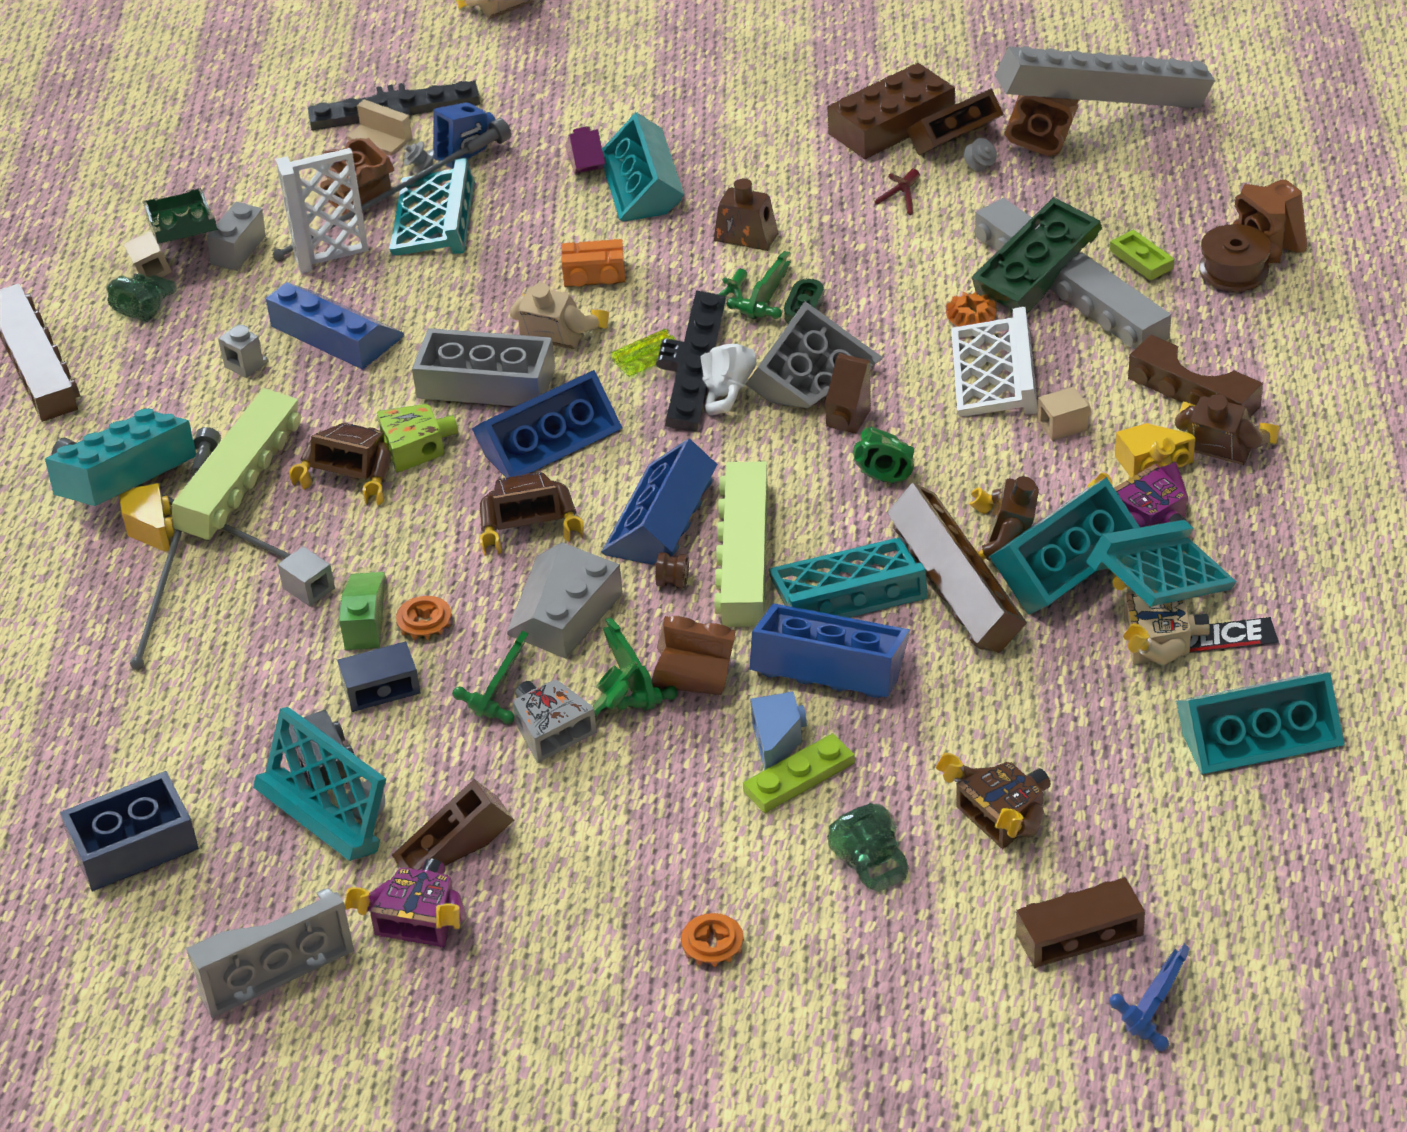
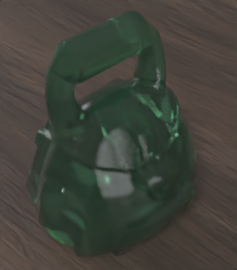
M135 273L132 278L121 275L111 280L107 285V301L116 312L149 322L155 313L160 310L162 300L177 291V285L175 281L158 275L145 276Z
M868 803L839 816L837 820L829 825L827 836L829 848L836 856L847 863L850 868L856 869L859 879L867 888L880 892L907 878L909 866L896 840L897 823H895L893 814L883 805ZM889 859H893L899 865L876 877L870 878L868 869L880 866Z

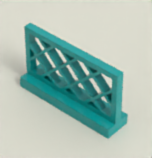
M467 158L455 160L454 169L430 173L400 190L390 244L392 256L450 247L452 254L465 253L475 185ZM411 177L402 178V182H404L405 180H407V179H409V178H411ZM444 181H449L442 187L439 186L440 183ZM421 186L414 192L409 190L410 187ZM429 191H434V193L429 195L427 198L423 197ZM442 197H446V198H447L446 200H444V201L441 202L440 204L435 203V202H437L438 200H440ZM415 201L418 202L412 209L407 208ZM427 208L432 209V210H430L428 213H426L424 216H422V215L420 214V213H422L424 210H426ZM439 215H444V217L441 218L439 221H432ZM412 219L415 220V222H414L413 224H411L410 226H408V227L404 226L406 223H408V222L411 221ZM424 226L429 227L421 234L417 233ZM438 232L442 234V237L429 239L430 236ZM409 237L412 238L410 242L401 244Z
M1186 520L1102 534L1086 561L1095 571L1109 568L1150 607L1231 590L1237 582L1188 538L1194 528Z
M900 537L769 568V576L784 605L850 618L928 599L926 569L922 563L914 561ZM897 551L894 557L882 555L883 553ZM854 560L864 561L861 565L849 563ZM873 564L886 566L883 570L871 568ZM821 568L831 569L828 573L816 571ZM840 572L852 574L850 578L838 575ZM788 576L798 577L795 581L783 579ZM808 579L819 582L817 586L805 584Z
M290 707L280 708L266 772L255 776L253 788L349 861L374 854L378 851L380 839L373 835L387 778ZM290 724L293 725L298 741L295 743L292 742L289 733ZM310 741L318 744L323 759L317 761ZM299 746L307 765L303 768L300 766L295 748ZM283 753H285L291 772L284 767H280ZM335 759L342 761L347 778L341 779ZM323 764H325L331 782L328 786H325L319 768ZM309 771L315 790L307 785L303 773ZM360 777L365 778L371 783L368 798H366ZM348 782L356 803L351 805L343 785ZM333 789L339 808L331 803L327 791ZM358 807L362 825L355 821L352 809Z

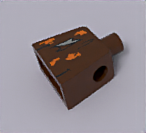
M745 178L738 179L734 182V187L727 189L719 202L714 241L768 251L778 235L770 196L767 193L753 191L751 180Z

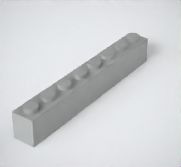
M1027 46L1022 48L1008 47L994 75L1005 93L1010 95L1201 108L1215 82L1208 67L1198 60L1179 61L1174 58L1167 60L1155 59L1150 56L1145 58L1131 57L1126 54L1118 56L1107 55L1101 52L1096 54L1082 53L1077 50L1070 52L1058 51L1052 48L1047 50L1033 49Z
M1002 198L975 212V236L981 242H985L998 251L1032 217L1005 198ZM1081 251L1061 269L1049 288L1058 294L1062 300L1072 304L1083 315L1093 319L1104 330L1111 332L1121 339L1125 345L1136 349L1150 335L1165 341L1170 339L1171 314Z

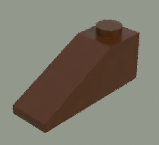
M473 779L396 850L392 856L400 868L421 870L426 859H436L446 866L487 846L514 819L498 796Z

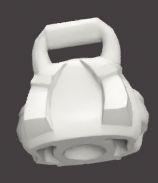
M740 344L721 345L711 349L709 353L700 356L704 376L703 382H705L709 389L705 409L710 416L731 410L739 390L746 385L747 379L756 367L757 359L754 350ZM728 395L726 399L716 401L719 396Z

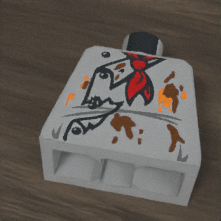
M552 680L538 688L532 681H525L517 687L515 692L517 698L513 702L515 722L537 762L597 733L594 708L560 681Z

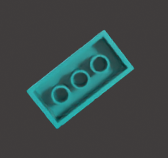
M146 408L136 411L134 416L127 420L115 421L109 424L108 429L85 435L82 441L74 445H65L58 448L57 453L45 458L53 495L97 506L194 458L196 450L189 420L175 417L174 414H162L154 412L153 409Z
M1106 477L1079 493L989 557L1027 614L1030 615L1048 606L1095 572L1086 561L1102 534L1140 527Z

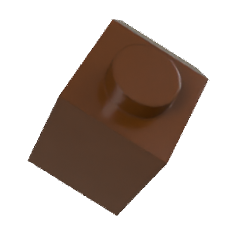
M838 354L825 402L826 427L855 434L859 431L871 410L870 360Z

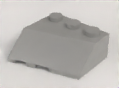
M805 301L746 385L771 403L810 408L827 397L836 358L839 353L870 360V367L881 361L883 357Z
M563 542L537 555L508 627L507 634L517 639L523 630L529 633L525 639L526 643L566 659L623 594L620 564Z

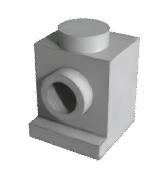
M245 325L234 326L218 338L224 367L245 378H248L269 362L268 358L262 355L261 342L258 336L249 332V328Z

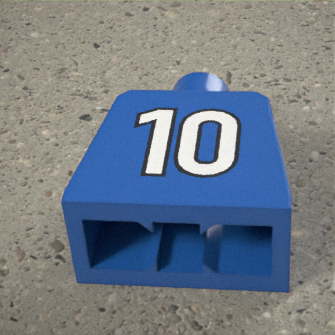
M461 103L433 109L434 159L437 161L445 159L464 148L465 143L489 131V123L496 120L494 115L490 112H485L471 103ZM487 145L472 154L466 153L457 159L467 158L468 160L486 149ZM455 160L446 164V166L454 169Z

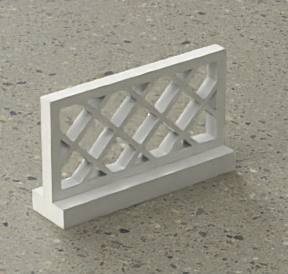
M350 148L293 162L289 161L288 156L276 159L293 253L301 274L313 271V264L369 251L353 154ZM346 160L347 166L340 174L329 170L334 162ZM313 168L318 172L309 182L300 177V170ZM324 175L335 180L327 191L316 186ZM341 184L351 188V191L344 200L334 195ZM311 191L322 196L314 207L304 201ZM329 200L339 204L332 215L321 211ZM345 209L355 213V216L348 224L338 219ZM316 216L326 220L319 231L309 227ZM333 225L344 229L336 240L326 235ZM350 233L360 239V244L346 246L342 243ZM321 240L331 245L326 252L314 254V248Z
M1025 307L1014 308L1013 318L951 328L959 417L1024 407L1025 414H1038L1031 334ZM1009 330L1001 338H998L993 335L999 331ZM963 337H976L969 344L960 340ZM985 341L992 344L986 351L978 348ZM1001 349L1010 352L1003 359L995 356ZM970 354L978 357L971 364L963 361ZM986 362L994 365L989 371L986 372L980 369ZM1003 370L1011 372L1005 379L997 377ZM971 375L979 378L974 384L971 385L964 382ZM988 383L996 385L989 393L982 390ZM1005 390L1015 394V397L999 398ZM972 396L981 399L978 403L965 405Z

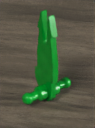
M784 251L777 257L778 259L766 272L762 280L758 281L754 286L750 299L745 298L741 301L730 297L726 302L729 309H739L742 314H747V317L750 319L764 318L765 316L779 319L782 316L781 309L778 307H768L767 304L782 278L785 277L791 261L786 260L790 252Z
M612 618L605 619L608 627H604L603 631L620 670L622 668L625 669L632 661L637 662V669L628 679L632 694L631 696H625L616 707L624 710L627 707L633 706L636 709L642 708L647 711L654 709L655 705L661 704L662 700L675 699L678 696L677 688L674 686H668L665 689L653 687L648 670L645 666L641 665L636 653L622 634L620 626Z
M522 630L497 673L492 678L484 695L478 692L470 693L465 688L458 686L452 692L453 697L456 700L466 702L468 708L476 711L475 715L480 718L484 715L490 719L496 717L502 720L504 724L514 722V713L500 708L499 703L493 699L517 659L529 633Z

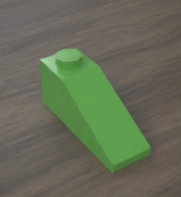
M385 572L350 574L341 596L339 618L345 650L380 648Z

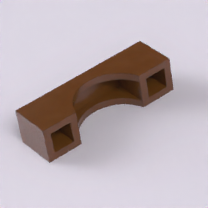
M1154 335L1146 338L1129 354L1128 379L1162 393L1167 397L1182 403L1184 401L1197 405L1199 398L1202 396L1211 397L1215 394H1221L1227 398L1229 403L1244 406L1248 411L1249 418L1261 407L1263 382L1237 371L1218 376H1206L1191 372L1182 366L1178 360L1179 346Z

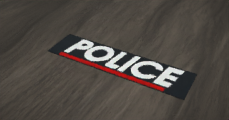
M1271 617L1209 624V635L1191 636L1189 653L1278 643L1279 641Z

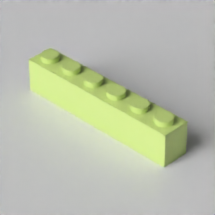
M266 388L259 392L173 501L174 529L210 540L218 529L224 527L227 516L233 509L239 507L242 497L247 490L255 486L257 477L262 470L268 469L272 457L278 450L281 451L284 448L291 432L297 431L301 422L297 398Z
M767 461L726 462V476L719 477L720 496H725V498L718 500L719 519H724V521H719L717 524L718 542H723V545H717L716 547L717 566L722 565V569H716L715 571L716 589H721V593H715L714 595L715 614L722 615V625L727 627H756L765 615L768 500Z

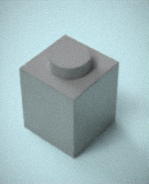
M304 546L277 564L282 588L308 606H311L335 589L331 564Z

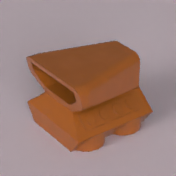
M1019 95L1004 135L1010 143L1049 157L1058 155L1061 152L1078 109L1079 99Z
M356 138L347 142L343 149L350 148L352 151L360 202L363 205L391 189L389 173L395 170L389 156L369 138ZM330 149L324 151L322 154L331 153L339 150ZM346 160L334 162L329 170L340 174L347 166ZM324 175L327 179L321 182L320 188L327 191L335 180ZM341 184L334 195L344 200L351 191V188ZM331 200L328 201V202H329L330 204H332L336 209H337V207L339 206V204H337V203H335V202H333V201H331ZM345 209L342 215H345L346 213L350 212V210Z
M1284 179L1265 187L1245 183L1241 194L1235 197V208L1239 218L1233 224L1256 228L1269 238L1271 253L1267 259L1268 263H1280L1283 248L1297 253L1305 252L1307 250V236L1302 191Z
M665 616L657 644V649L661 656L651 679L653 687L665 689L668 686H674L677 690L722 695L736 630L716 623H697L683 616Z

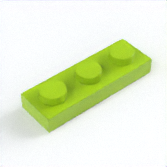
M831 733L744 781L743 792L765 814L855 764V754L834 733Z

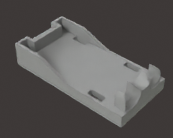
M329 888L316 892L320 900L262 926L222 931L186 948L198 984L199 997L211 1018L353 952L354 947L346 910L338 892L333 893Z

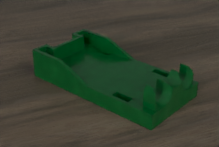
M201 188L188 190L186 193L165 198L143 201L149 227L158 244L218 230L215 217L208 207Z
M1053 197L971 277L975 291L980 296L988 295L989 298L1010 308L1011 313H1013L1014 308L1025 307L1026 313H1028L1043 299L1061 269L1088 243L1091 244L1098 237V233L1102 230L1101 221Z

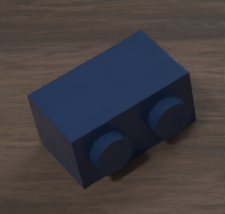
M406 641L337 660L341 682L351 712L421 694L417 669Z

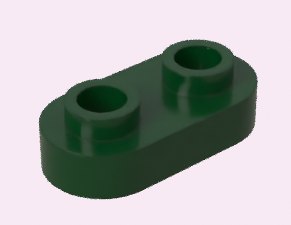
M802 279L793 285L784 304V319L786 323H790L805 301L819 311L824 300V286L820 281L816 279Z

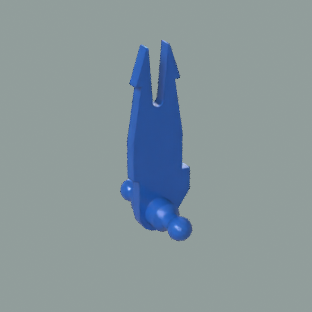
M1183 943L1179 951L1174 949L1161 966V970L1143 995L1138 1006L1129 1005L1120 994H1113L1109 998L1111 1008L1122 1014V1021L1126 1024V1030L1132 1036L1138 1035L1142 1040H1149L1158 1051H1165L1169 1047V1040L1157 1031V1026L1151 1018L1160 1003L1164 1001L1183 962L1187 959L1190 948L1185 943Z

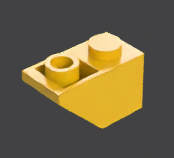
M1145 423L1116 432L1115 457L1131 478L1154 464L1163 467L1161 462L1151 457L1150 449L1157 441L1159 448L1165 452L1162 441L1169 437L1175 444V450L1170 455L1172 463L1176 462L1178 467H1183L1194 461L1195 437L1190 433Z
M159 483L132 488L119 494L121 513L127 535L159 550L169 551V538L174 536L175 531L172 518H166V516L172 515L168 495L162 496Z

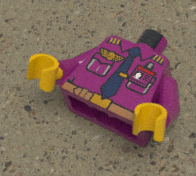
M1169 437L1162 441L1165 452L1159 448L1157 441L1150 449L1151 457L1161 462L1163 467L1154 464L1114 487L1139 527L1186 520L1190 524L1185 518L1188 495L1177 463H1172L1170 455L1175 450V444ZM1102 472L1096 477V480L1093 479L1088 484L1087 488L1106 477L1111 485L1113 482L1107 473Z
M426 859L421 870L405 867L398 869L391 880H387L371 892L358 887L346 890L345 909H357L360 915H366L367 912H370L376 936L444 948L449 927L460 929V924L466 920L467 916L460 893L453 890L451 878L444 874V864L436 859Z

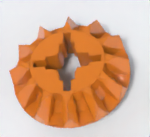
M963 292L961 297L952 296L951 302L946 304L948 320L959 327L993 321L997 314L995 301L990 300L988 295L979 296L977 292L973 294Z
M419 596L406 601L399 607L396 613V624L400 628L402 635L410 634L413 640L420 636H425L429 640L431 634L442 635L443 628L450 627L452 613L450 606L443 599L435 596Z
M708 913L695 917L686 924L681 933V947L685 951L686 958L695 959L699 966L705 962L711 963L714 968L720 961L731 963L733 955L741 953L744 941L740 925L733 918L718 913ZM711 932H713L717 941V946L712 948L708 944Z

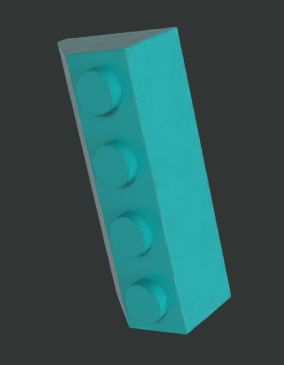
M635 112L602 148L605 161L604 172L619 220L622 222L666 215L681 202L682 197L685 195L663 129L638 112Z
M1315 672L1176 700L1183 737L1201 774L1345 745L1330 672Z

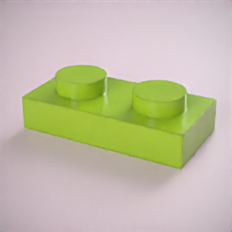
M1134 229L1110 241L1109 251L1150 281L1174 269L1175 258Z

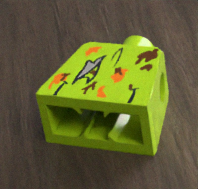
M428 404L377 411L379 429L384 433V442L388 444L391 462L396 473L442 456L444 454L442 438L458 434L454 415L436 419Z

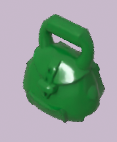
M871 426L863 429L861 441L855 443L853 450L855 464L861 469V473L875 480L894 484V482L906 480L915 468L913 460L914 447L900 441L896 435Z

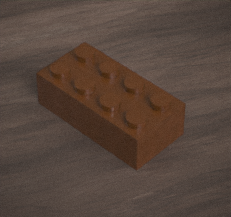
M919 62L910 65L893 75H889L828 105V134L865 160L910 138L906 129L915 123L955 105V86Z

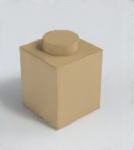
M151 231L124 243L144 284L151 283L172 273Z
M1075 387L1038 397V423L1052 441L1088 430V417L1091 416V407L1089 401L1085 397L1083 398Z

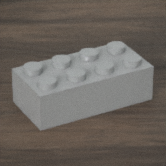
M428 328L412 367L416 397L419 399L518 406L548 390L555 370L552 337Z

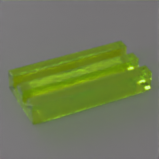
M662 329L612 351V361L628 377L656 365L661 341L665 338L675 340V337L673 335L669 336L667 329Z

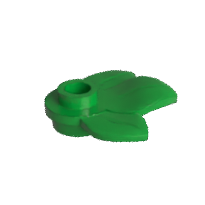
M632 661L625 669L622 668L621 670L614 665L600 679L596 688L602 693L592 706L595 718L606 706L611 710L623 700L629 689L628 679L637 669L636 661Z

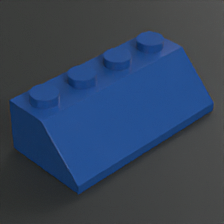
M288 282L265 298L271 327L362 370L404 337V332L317 292Z
M592 370L473 427L472 430L485 457L508 478L529 474L622 429V425L595 370Z
M690 438L650 463L601 552L606 556L650 565L657 562L659 552L668 553L672 557L679 549L680 545L677 542L680 536L691 525L689 521L691 515L702 504L700 498L703 492L713 483L714 479L711 476L718 464Z
M773 603L752 631L749 670L761 672L762 675L767 677L783 676L793 678L802 684L818 683L828 685L831 689L837 691L853 690L863 692L866 696L872 698L889 697L898 681L910 629Z

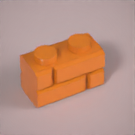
M623 239L561 243L564 287L625 282Z

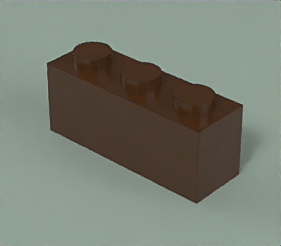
M991 88L926 117L906 130L920 156L990 124L1003 116L1004 113Z
M1126 877L1111 882H1102L1094 887L1077 892H1068L1057 898L1040 903H1031L1023 908L1016 909V935L1034 968L1144 936L1145 910Z

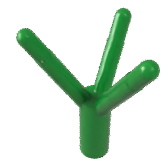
M739 268L732 279L723 278L722 282L727 287L718 295L726 296L729 293H733L737 300L742 301L743 296L740 288L748 276L747 271Z

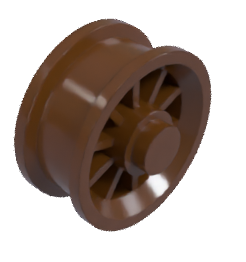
M1228 224L1213 228L1203 236L1201 241L1203 257L1200 260L1199 272L1208 284L1226 291H1246L1258 287L1267 279L1269 274L1267 259L1271 253V242L1263 232L1246 225Z

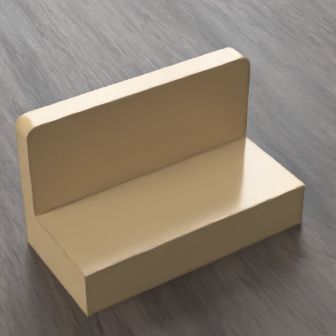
M363 100L357 105L360 125L347 135L349 141L356 138H369L387 155H393L413 138L409 115L367 100Z

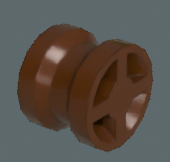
M659 552L655 571L656 585L665 587L667 584H674L677 588H686L689 575L688 555L679 554L677 557H670L668 553Z

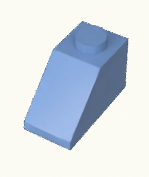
M794 692L750 699L752 726L764 770L788 758L802 742L801 728L807 727V719L804 706H797Z

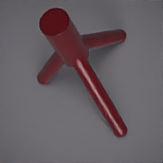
M911 169L903 178L890 173L888 175L889 179L897 182L898 185L876 198L875 204H880L897 192L902 191L905 193L907 213L912 215L913 204L910 187L919 179L920 172L917 169Z

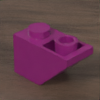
M589 126L574 129L573 134H569L565 144L574 174L603 169L605 161L598 129L591 130Z

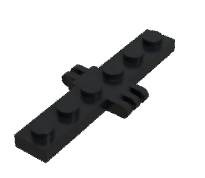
M460 81L456 84L443 86L433 85L417 90H405L404 83H398V90H394L393 84L387 85L388 92H384L382 86L376 87L377 94L372 97L348 98L339 102L318 103L313 106H307L311 131L360 123L357 105L363 100L409 115L411 119L410 115L433 112V109L461 103L480 105V98L476 81Z
M696 290L684 342L668 338L661 341L656 362L657 367L677 372L666 416V427L697 432L707 385L703 382L704 376L700 356L709 353L711 349L716 347L726 296Z

